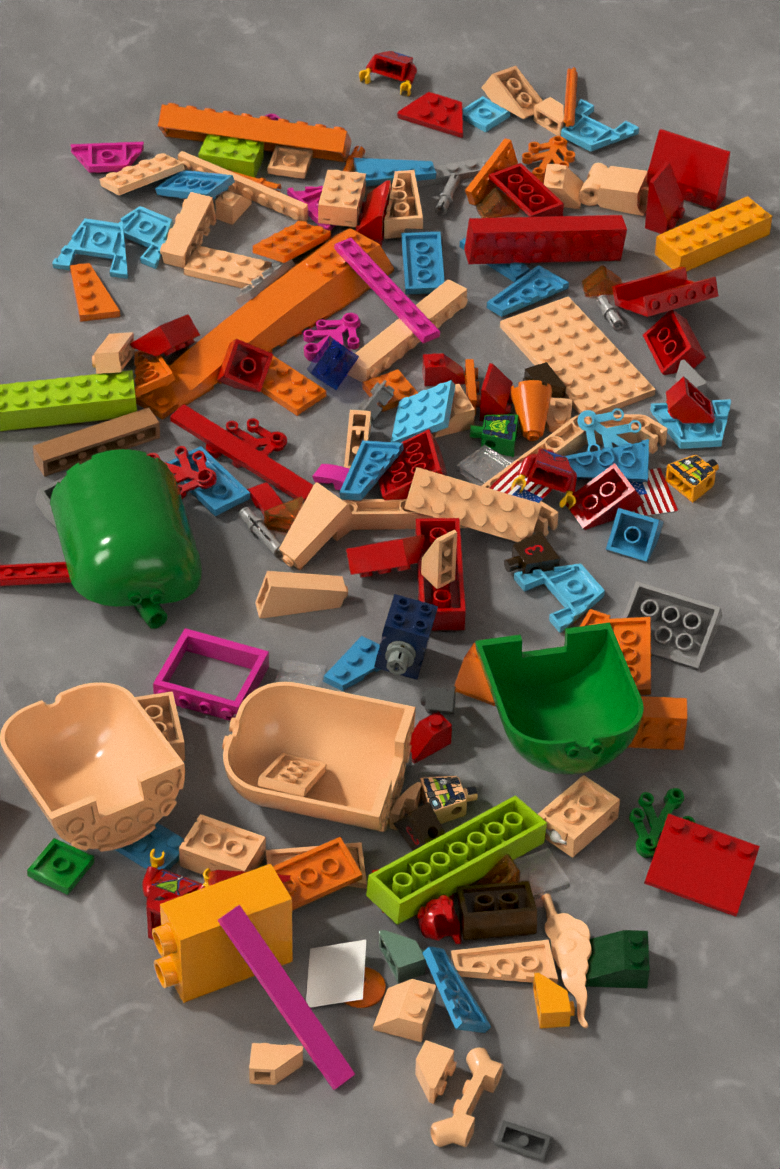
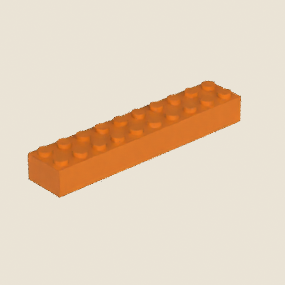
M175 103L162 104L158 127L165 137L204 142L207 134L258 141L264 142V151L274 152L276 145L313 150V158L345 163L349 156L352 142L348 132L342 127H334L332 129L326 128L322 124L311 126L302 121H297V123H290L286 119H278L276 121L271 120L267 116L255 118L246 113L234 115L231 111L220 113L211 108L199 110L197 107L187 105L185 108L179 107Z

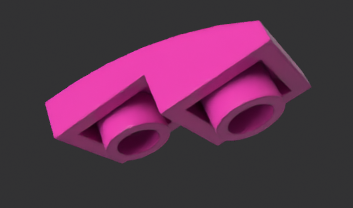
M321 464L312 477L315 483H333L335 490H341L349 468L332 464Z

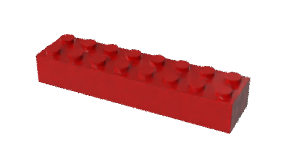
M622 215L469 218L464 251L468 264L621 261L627 227Z

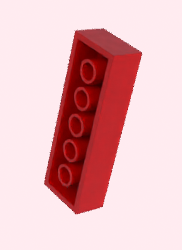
M416 518L415 536L424 535L425 537L417 563L418 601L438 606L432 630H465L466 608L459 518ZM455 530L457 531L455 580L436 589L421 574L422 557L437 538Z

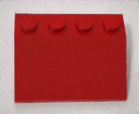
M660 129L647 173V185L649 187L650 180L665 162H670L684 200L716 210L725 199L731 152Z
M430 429L401 442L403 443L404 450L378 480L384 500L407 499L416 467L448 476L440 447Z
M668 813L644 884L736 917L760 846Z

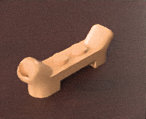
M474 1048L467 1054L466 1063L473 1077L465 1082L462 1091L463 1097L461 1100L457 1099L453 1107V1117L434 1122L431 1126V1138L438 1147L452 1143L463 1147L468 1146L474 1134L475 1117L471 1115L483 1091L494 1093L500 1081L504 1066L499 1062L491 1060L485 1048Z

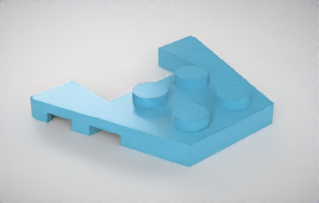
M583 99L579 100L578 106L575 108L574 126L566 127L564 125L561 130L563 138L590 152L639 133V127L628 121L612 129L588 117V115L594 112V105Z
M139 206L120 218L121 222L119 223L123 224L124 237L126 239L148 247L140 257L141 263L156 269L162 256L160 254L161 246L168 238V232L173 226V221L171 218Z
M85 218L71 236L72 239L68 245L62 248L59 257L55 258L52 262L53 268L70 270L75 254L113 259L110 276L128 279L123 224Z
M731 399L712 400L715 416L713 423H682L678 419L675 420L667 411V403H652L650 411L661 425L668 428L667 433L680 449L721 447L729 416Z
M582 564L554 567V570L544 572L541 569L533 570V573L523 574L522 571L514 573V580L524 592L545 584L564 606V609L549 614V621L559 633L573 624L604 598L605 590Z

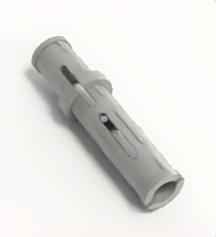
M452 173L449 176L443 193L438 197V204L435 207V212L438 215L440 210H442L441 216L445 215L448 207L453 203V196L461 182L460 175L457 174L456 178H454L456 173Z
M249 507L241 509L239 517L247 524L248 530L251 533H255L275 557L281 556L282 553L279 550L281 543L264 525L262 518L257 517Z

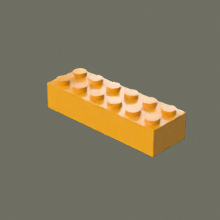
M748 196L656 236L655 255L671 269L683 266L686 267L687 272L770 235L772 215Z

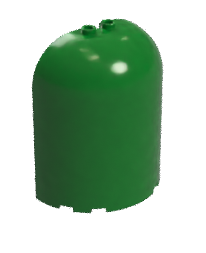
M118 449L92 455V459L82 464L78 462L66 471L67 475L61 482H57L53 489L50 505L69 577L73 587L79 594L101 605L122 607L136 606L144 598L150 599L153 604L177 602L189 597L198 589L202 578L201 559L176 478L167 464L159 458L155 459L147 456L146 452Z
M610 622L565 628L564 646L522 652L521 635L475 641L477 655L508 740L515 751L531 765L555 774L572 775L590 772L616 759L635 738L643 717V701Z

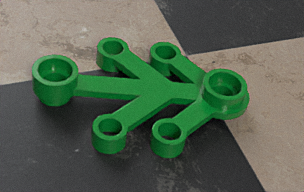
M679 788L667 791L663 799L665 806L658 818L652 806L654 802L653 795L649 792H643L640 795L638 803L643 810L634 808L629 815V820L634 824L639 837L636 841V850L640 856L644 858L654 856L659 841L657 838L662 833L668 813L671 814L674 809L680 808L684 802V794ZM645 815L651 827L649 835L642 822ZM691 816L683 817V819L695 823V820Z

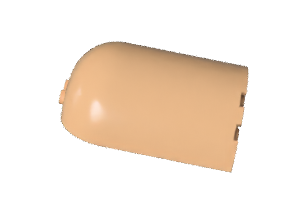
M294 682L267 684L250 693L240 705L236 718L231 719L229 731L232 732V735L225 736L222 745L224 750L223 762L227 777L233 788L244 799L256 805L385 832L387 825L390 824V812L401 795L405 780L406 763L409 762L412 746L410 742L414 731L416 707ZM281 753L327 763L325 773L304 797L264 789V787L258 786L259 776Z
M88 683L59 693L53 704H46L42 700L13 714L3 725L0 733V742L5 756L54 830L62 839L81 850L99 849L100 852L115 850L128 846L147 836L156 829L155 824L163 816H168L177 803L175 800L177 794L184 786V762L133 694L119 685Z

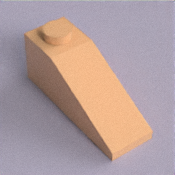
M350 410L344 467L350 469L362 440L370 441L371 411Z
M455 530L437 538L422 557L421 574L436 589L455 580L457 531Z

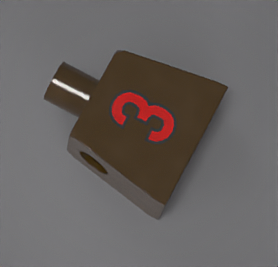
M538 532L515 543L512 546V558L504 560L507 572L518 570L519 572L522 571L523 574L533 573V570L541 569L543 572L551 571L560 564V557L542 532Z
M429 802L393 823L413 851L445 834Z

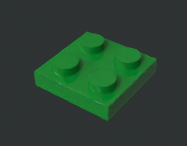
M53 838L27 869V876L69 895L95 863L93 855Z

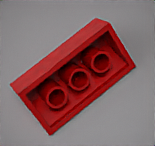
M522 163L489 174V178L529 217L563 216L564 203Z

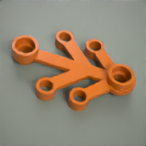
M554 136L546 143L530 142L528 145L529 152L522 154V162L524 164H531L535 161L543 160L540 166L534 168L531 173L544 184L547 164L553 161L554 164L565 165L569 168V163L575 161V152L568 151L565 138ZM549 149V151L538 153L539 151ZM556 153H561L564 156V161Z

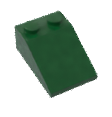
M621 930L590 939L592 954L588 959L589 969L586 974V987L647 989L650 972L648 931Z

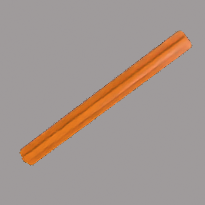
M575 67L572 69L568 68L563 121L566 127L574 126L578 77Z

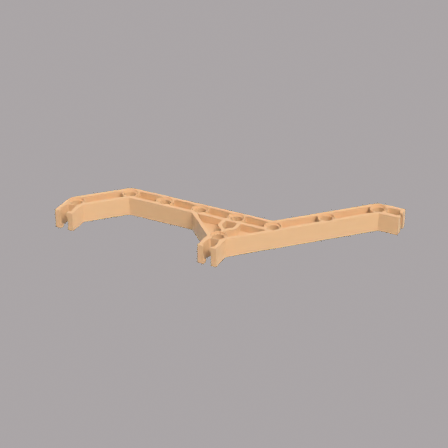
M624 414L623 419L619 422L610 420L600 423L604 427L609 428L638 420L641 423V430L638 433L629 432L618 434V436L632 444L649 439V452L652 454L658 450L657 442L662 447L666 444L668 428L646 415ZM613 415L616 419L621 417V415ZM578 416L573 417L482 486L486 488L491 487L517 461L522 463L525 457L533 453L537 454L540 448L544 450L549 449L556 454L567 456L574 454L584 445H588L586 431L578 426ZM586 417L584 419V422L586 424H591L592 419L590 417ZM633 423L631 425L632 430H638L639 425ZM594 430L596 444H603L602 435ZM407 499L343 500L348 504L353 515L333 535V539L338 541L352 530L415 529L416 518L433 517L405 510ZM540 501L541 508L533 532H542L546 537L549 534L548 526L552 530L557 528L558 511Z

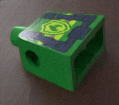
M518 415L484 416L483 426L471 425L470 438L481 439V449L483 451L514 457Z

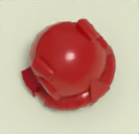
M441 895L438 899L429 901L425 907L419 908L417 918L419 919L421 933L425 938L440 941L445 936H451L455 944H461V925L450 897Z

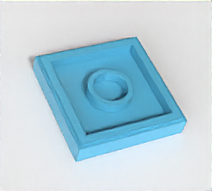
M482 96L463 108V120L484 132H488L509 118L511 112Z

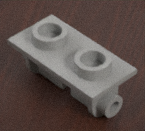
M386 380L381 384L377 382L370 391L372 396L368 400L365 398L358 406V409L362 411H371L372 421L375 420L382 410L377 403L379 402L385 406L394 395L393 392L395 390L391 386H384L387 382Z

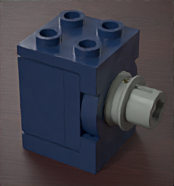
M394 594L374 667L418 680L438 606Z

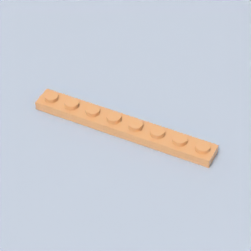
M184 151L178 154V160L184 163L185 170L233 175L235 182L229 186L228 191L295 220L307 221L309 219L308 204Z

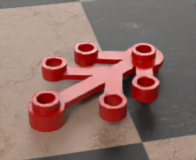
M255 418L247 421V430L251 433L255 432L263 438L257 439L238 428L236 421H228L226 423V431L255 449L265 446L260 452L266 456H269L273 451L283 450L287 445L285 434L282 432L271 433L259 426V421ZM206 444V451L213 458H219L222 453ZM232 460V465L234 467H242L241 465Z
M179 446L174 451L181 467L164 462L168 465L170 471L175 474L177 483L186 479H192V481L184 485H178L182 499L188 491L198 487L202 489L210 488L217 481L216 473L207 468L205 463L207 458L202 451H196L192 455L194 463L198 466V472L191 469L188 460L189 452L185 446ZM156 453L147 454V456L160 459Z

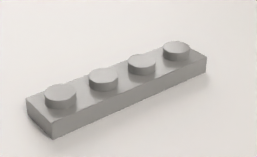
M291 259L286 263L279 261L273 263V268L266 269L262 272L263 276H258L251 281L252 285L249 284L240 290L241 294L235 298L240 305L256 297L261 291L295 265L293 260Z

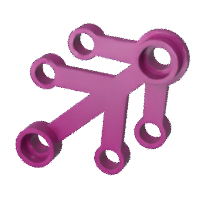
M346 313L341 320L321 319L316 322V330H305L303 332V340L308 342L304 346V356L308 361H316L320 356V352L333 341H335L336 345L334 351L335 358L339 360L345 359L347 357V349L344 347L342 334L347 330L349 334L347 339L348 348H359L360 340L357 337L356 329L360 327L361 321L358 315ZM328 327H338L337 329L328 330ZM325 337L317 344L311 343L315 341V338Z

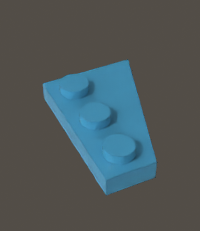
M361 636L324 675V682L344 691L362 681L364 676L373 671L378 672L381 670L374 667L380 644Z

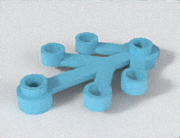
M620 408L598 415L591 410H585L579 414L577 420L578 426L586 431L588 440L587 451H590L591 446H596L598 451L600 450V446L596 444L594 430L602 435L604 448H613L612 443L618 447L628 443L619 437L618 434L638 433L641 430V423L638 420H633L629 424L609 428L600 424L610 420L621 421L624 417V412ZM619 411L621 417L616 419L613 416L614 412ZM586 417H590L592 419V423L586 424L584 422V419ZM637 423L639 429L632 430L631 425Z

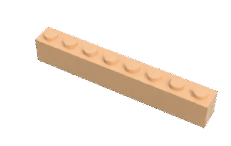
M448 279L416 304V306L439 328L445 321L452 318L456 312L466 306L468 301L467 288ZM399 318L348 359L347 375L360 382L378 377L398 359H401L409 350L415 348L421 341Z

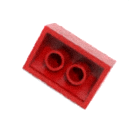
M390 180L385 181L367 194L366 201L362 202L358 220L359 225H356V232L377 242L381 247L384 240V219L391 193Z
M674 310L667 312L643 334L663 375L677 373L681 360H685L694 369L706 358L687 319Z
M187 314L158 326L130 343V346L154 356L161 354L168 356L194 344V339L200 336L191 317Z
M424 535L348 548L346 551L351 575L359 574L361 578L372 576V571L377 570L378 574L392 572L391 568L397 567V571L411 569L410 565L419 561L425 537Z

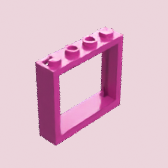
M185 628L153 683V693L159 694L173 691L176 706L231 721L232 718H236L239 707L244 699L258 689L269 668V651ZM185 652H192L252 669L235 701L168 683Z

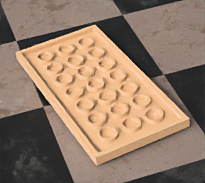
M569 296L500 321V328L534 365L545 362L549 364L566 386L565 399H572V407L578 414L585 410H591L597 415L608 413L616 408H623L655 395L656 389Z

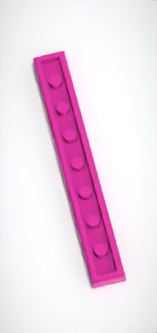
M352 238L335 244L334 249L423 344L440 337V330Z
M240 904L219 918L218 922L333 1090L337 1089L354 1076V1071Z

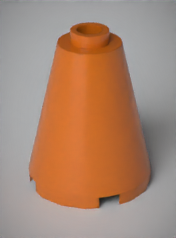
M539 380L521 381L518 383V387L514 388V385L511 387V397L516 414L518 415L523 437L529 441H536L543 436L552 396L551 385L548 383L547 386L542 385V381Z

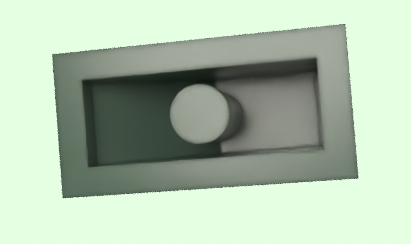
M386 930L379 931V948L398 983L425 974L427 963L423 955L425 950L420 949L416 940Z

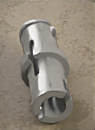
M600 295L596 303L602 310L603 317L610 322L614 330L621 329L624 321L619 316L618 309L615 305L611 304L607 295Z

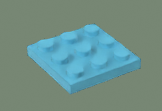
M452 380L440 383L428 390H422L418 394L405 397L399 401L391 442L401 443L430 429L431 433H435L448 428L456 387Z

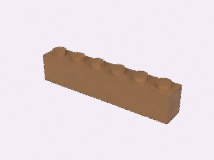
M148 407L33 445L34 462L45 477L69 469L78 462L82 464L92 459V455L110 450L129 449L160 438L159 421Z

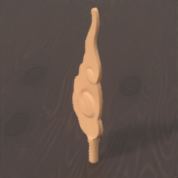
M546 893L541 897L547 919L545 932L551 940L554 960L562 971L561 977L564 986L576 998L578 1021L583 1028H588L589 1025L585 1020L588 999L585 985L587 981L586 974L589 969L588 959L592 954L590 931L583 921L574 919L567 913L558 914L555 911L551 895Z

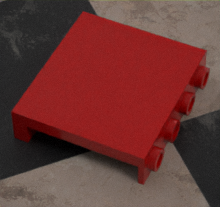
M683 266L612 286L615 306L646 317L719 296L716 277L694 282L688 280L686 267Z

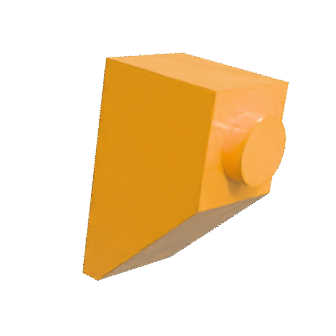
M534 973L533 992L539 1028L569 1027L570 1017L575 1015L574 1002L569 1001L568 991L542 974Z

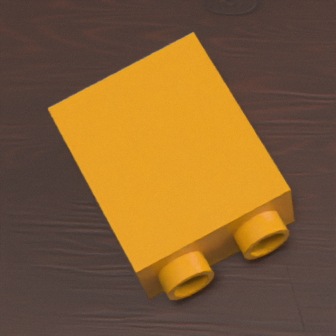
M272 864L160 904L161 926L153 928L152 935L156 948L162 956L154 960V967L163 988L174 985L181 1000L185 1003L255 976L218 922L219 918L239 904L281 966L293 962L292 898Z

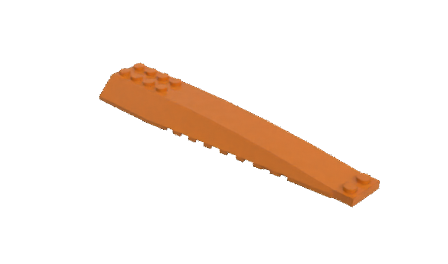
M351 228L333 236L295 263L292 268L271 285L249 300L168 366L175 377V381L166 387H159L139 397L136 394V404L144 409L149 407L154 415L163 420L183 404L188 405L214 389L215 384H222L216 380L228 346L233 340L239 339L272 353L273 348L278 345L282 347L287 344V340L291 337H298L307 327L311 329L316 326L318 320L329 318L370 289L369 285L334 249L336 243L352 238L387 276L394 272L392 263L380 244Z

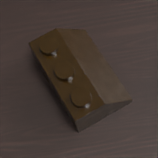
M529 881L457 887L459 918L464 940L537 934V907Z

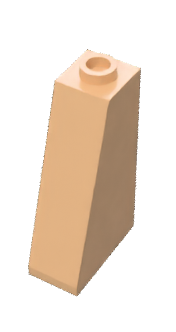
M318 482L314 484L279 548L283 555V562L289 567H296L298 570H301L353 515L347 503Z
M267 571L255 604L259 618L341 608L344 599L348 596V587L344 583L343 576Z

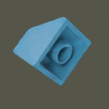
M618 508L606 550L648 562L658 543L664 521Z

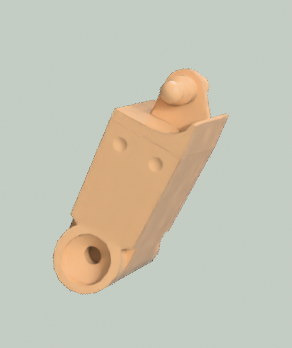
M594 163L588 173L587 180L579 192V201L586 206L598 204L602 208L644 216L647 210L649 190L647 185L648 171L616 166L608 168L602 163Z

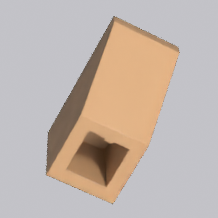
M426 1040L416 1058L415 1075L429 1103L434 1104L438 1095H443L447 1085L446 1079L454 1074L457 1062L454 1061V1050Z
M252 1043L249 1065L250 1084L276 1085L303 1066V1046Z

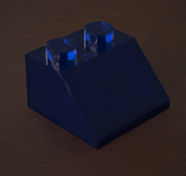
M329 335L307 370L323 383L337 390L359 356Z

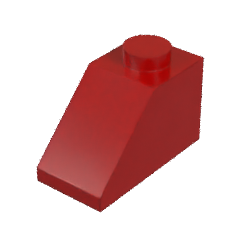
M444 353L423 354L422 374L424 386H437L450 380L454 384H465L463 367Z
M439 711L419 721L414 728L410 745H412V762L414 764L451 744L452 724Z

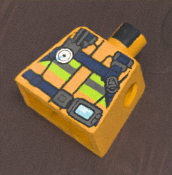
M692 455L667 465L666 482L693 503L714 486L715 474L719 466L714 459L705 462L698 455Z

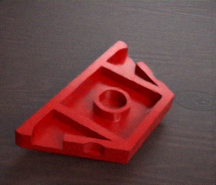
M427 92L397 113L399 119L463 138V106L461 101Z

